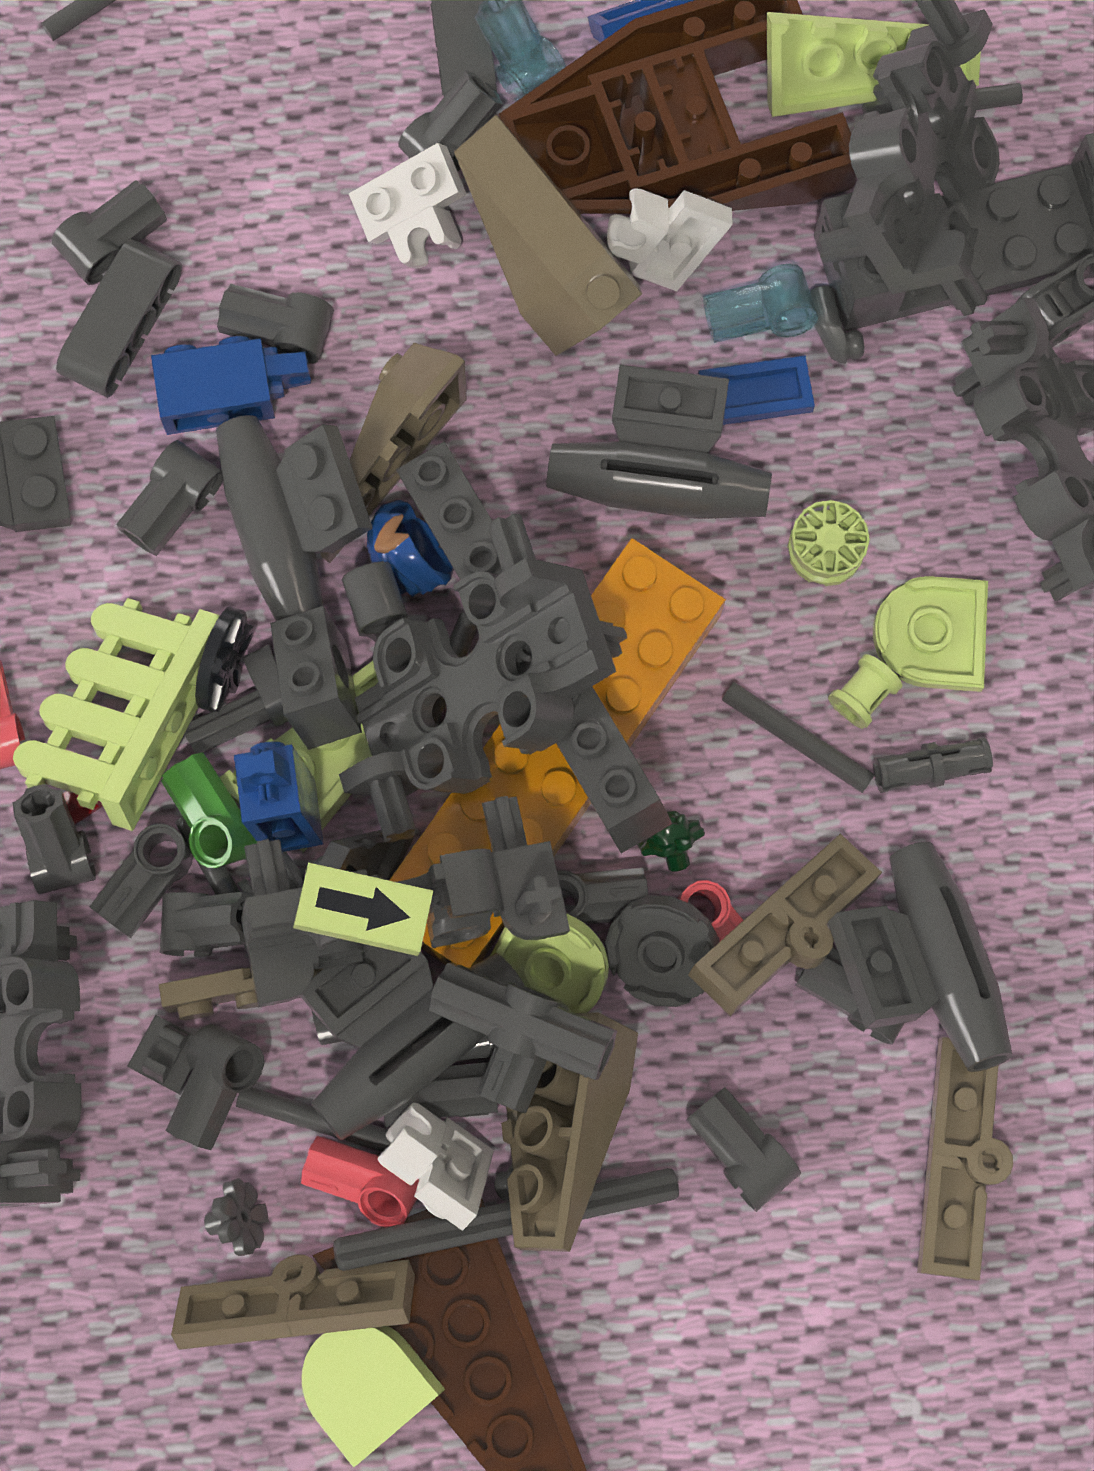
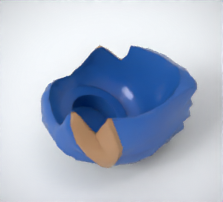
M394 500L383 504L376 511L371 520L373 529L367 533L369 556L372 563L384 561L391 564L401 594L408 592L411 597L418 593L424 595L426 592H432L437 586L446 585L452 579L454 572L452 565L442 548H439L440 545L428 524L416 517L408 502Z

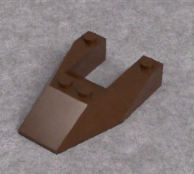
M694 0L636 18L499 113V118L580 214H631L632 203L629 200V192L635 188L668 199V208L672 206L685 190L730 207L732 211L805 204L852 189L856 181V174L852 168L849 156L851 131L843 112L740 144L714 78L716 75L767 60V12L803 15L798 0Z

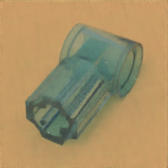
M485 0L478 6V13L474 17L500 64L496 69L497 77L508 94L514 92L517 95L514 98L515 101H518L566 67L562 56L554 45L539 34L522 0Z
M782 264L770 268L763 273L758 283L702 296L710 337L714 343L771 330L778 337H796L812 329L818 319L804 271L801 267L794 264Z

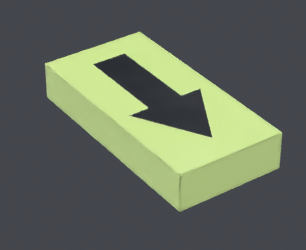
M308 862L293 928L418 956L422 947L433 890Z

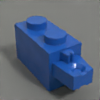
M233 336L221 340L215 346L196 348L193 345L183 344L169 347L163 354L151 355L159 414L167 435L216 428L232 418L245 415L256 416L259 421L274 419L275 414L272 400L285 397L284 389L311 384L306 352L278 354L277 347L263 348L261 338L251 340L245 336Z
M275 741L263 742L252 746L248 753L234 755L241 820L255 840H280L282 852L324 845L316 782L293 745L285 746L284 743Z

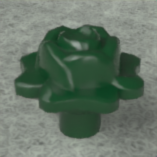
M667 811L672 824L640 842L637 846L640 848L643 856L656 855L665 858L668 870L677 872L686 869L690 865L687 851L693 846L695 841L705 835V831L701 827L699 820L687 821L684 814H680L677 811Z

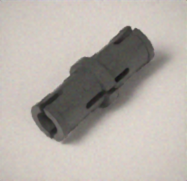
M985 737L942 746L932 742L922 744L921 750L875 757L873 772L880 793L928 784L930 788L943 786L945 780L956 777L992 772L993 758L990 745Z

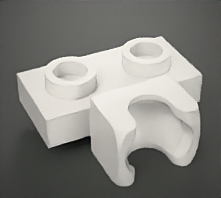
M436 143L348 193L368 242L378 244L390 238L399 260L410 268H422L428 264L425 241L429 236L435 244L448 245L452 249H458L461 246V238L451 213L444 208L467 194L449 150L445 145Z
M635 188L629 192V200L632 203L630 217L620 214L610 216L607 228V242L609 250L613 255L630 261L631 275L678 291L733 225L732 208L685 190L672 206L668 208V199Z
M412 1103L387 1131L386 1137L391 1144L380 1154L378 1161L383 1167L409 1185H413L419 1179L414 1197L420 1200L433 1215L441 1219H447L463 1231L477 1216L494 1150L448 1117L442 1121L420 1104Z

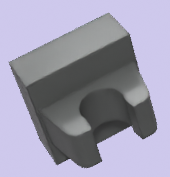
M155 1015L127 1067L181 1095L193 1070L187 1062V1049L194 1035Z

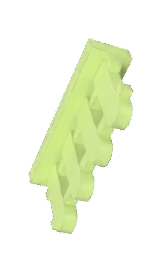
M129 598L126 599L123 606L106 603L97 607L91 615V624L97 636L104 640L99 650L96 651L89 648L77 649L67 657L65 667L71 680L78 684L72 697L64 694L50 695L40 705V716L46 727L53 731L47 743L29 740L20 744L14 751V764L20 774L27 778L25 781L27 787L47 784L78 794L77 800L80 806L92 810L97 802L100 801L112 825L133 831L198 709L195 698L198 671L206 643L220 616L218 614L199 609L193 622L190 616L180 613L176 615L174 621L142 612L143 608L140 602ZM122 646L155 655L149 666L117 657ZM97 691L130 700L124 713L91 703ZM72 737L105 747L98 760L65 749Z

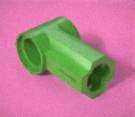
M204 752L193 754L173 765L162 775L163 779L161 782L191 829L189 846L193 857L207 868H218L245 860L244 847L256 844L257 841L243 825L240 809Z

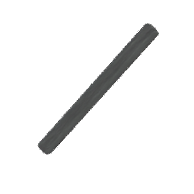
M666 1168L595 1183L582 1220L676 1199L679 1197V1185L674 1170ZM510 1202L479 1208L477 1216L463 1231L447 1219L434 1217L339 1237L334 1241L333 1245L336 1264L339 1270L346 1271L513 1235Z

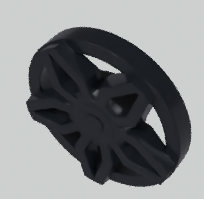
M232 606L227 607L217 619L210 633L202 655L196 682V704L201 709L219 713L228 693L235 694L241 678V665L239 663L249 646L254 631V626L247 624V614L244 610Z

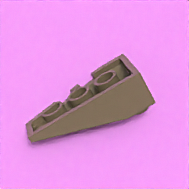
M497 114L454 151L520 315L555 356L601 330L642 295L639 283L618 258L610 252L608 246Z
M413 343L403 356L399 353L395 354L383 367L379 375L381 382L378 385L350 457V463L368 516L372 514L401 479L396 469L420 456L467 400L465 361L458 355ZM342 548L334 553L320 552L321 557L328 563H331Z
M599 1012L576 1014L617 1030L613 1051L600 1078L593 1080L589 1077H583L584 1075L566 1070L547 1060L527 1112L522 1113L506 1107L507 1121L502 1122L501 1126L503 1141L510 1144L513 1171L508 1177L507 1183L514 1247L517 1249L570 1252L628 1097L638 1032Z

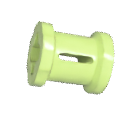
M864 654L858 661L859 670L841 690H833L828 696L832 707L860 729L867 728L872 722L870 715L888 694H897L903 686L901 680L891 668L869 654Z

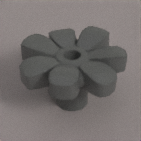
M240 1178L226 1181L223 1184L224 1196L215 1198L212 1203V1212H208L205 1215V1229L212 1236L218 1235L222 1244L232 1242L236 1255L245 1256L253 1254L254 1250L260 1248L264 1241V1232L259 1224L269 1222L267 1206L265 1203L255 1205L258 1193L249 1182L244 1183Z

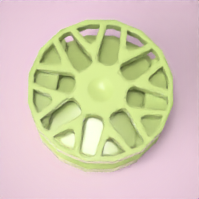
M833 500L816 502L804 509L794 523L787 546L790 563L797 574L809 583L815 582L825 586L839 585L853 577L861 566L870 540L868 527L860 513L846 503ZM823 506V510L821 511L814 510V508Z

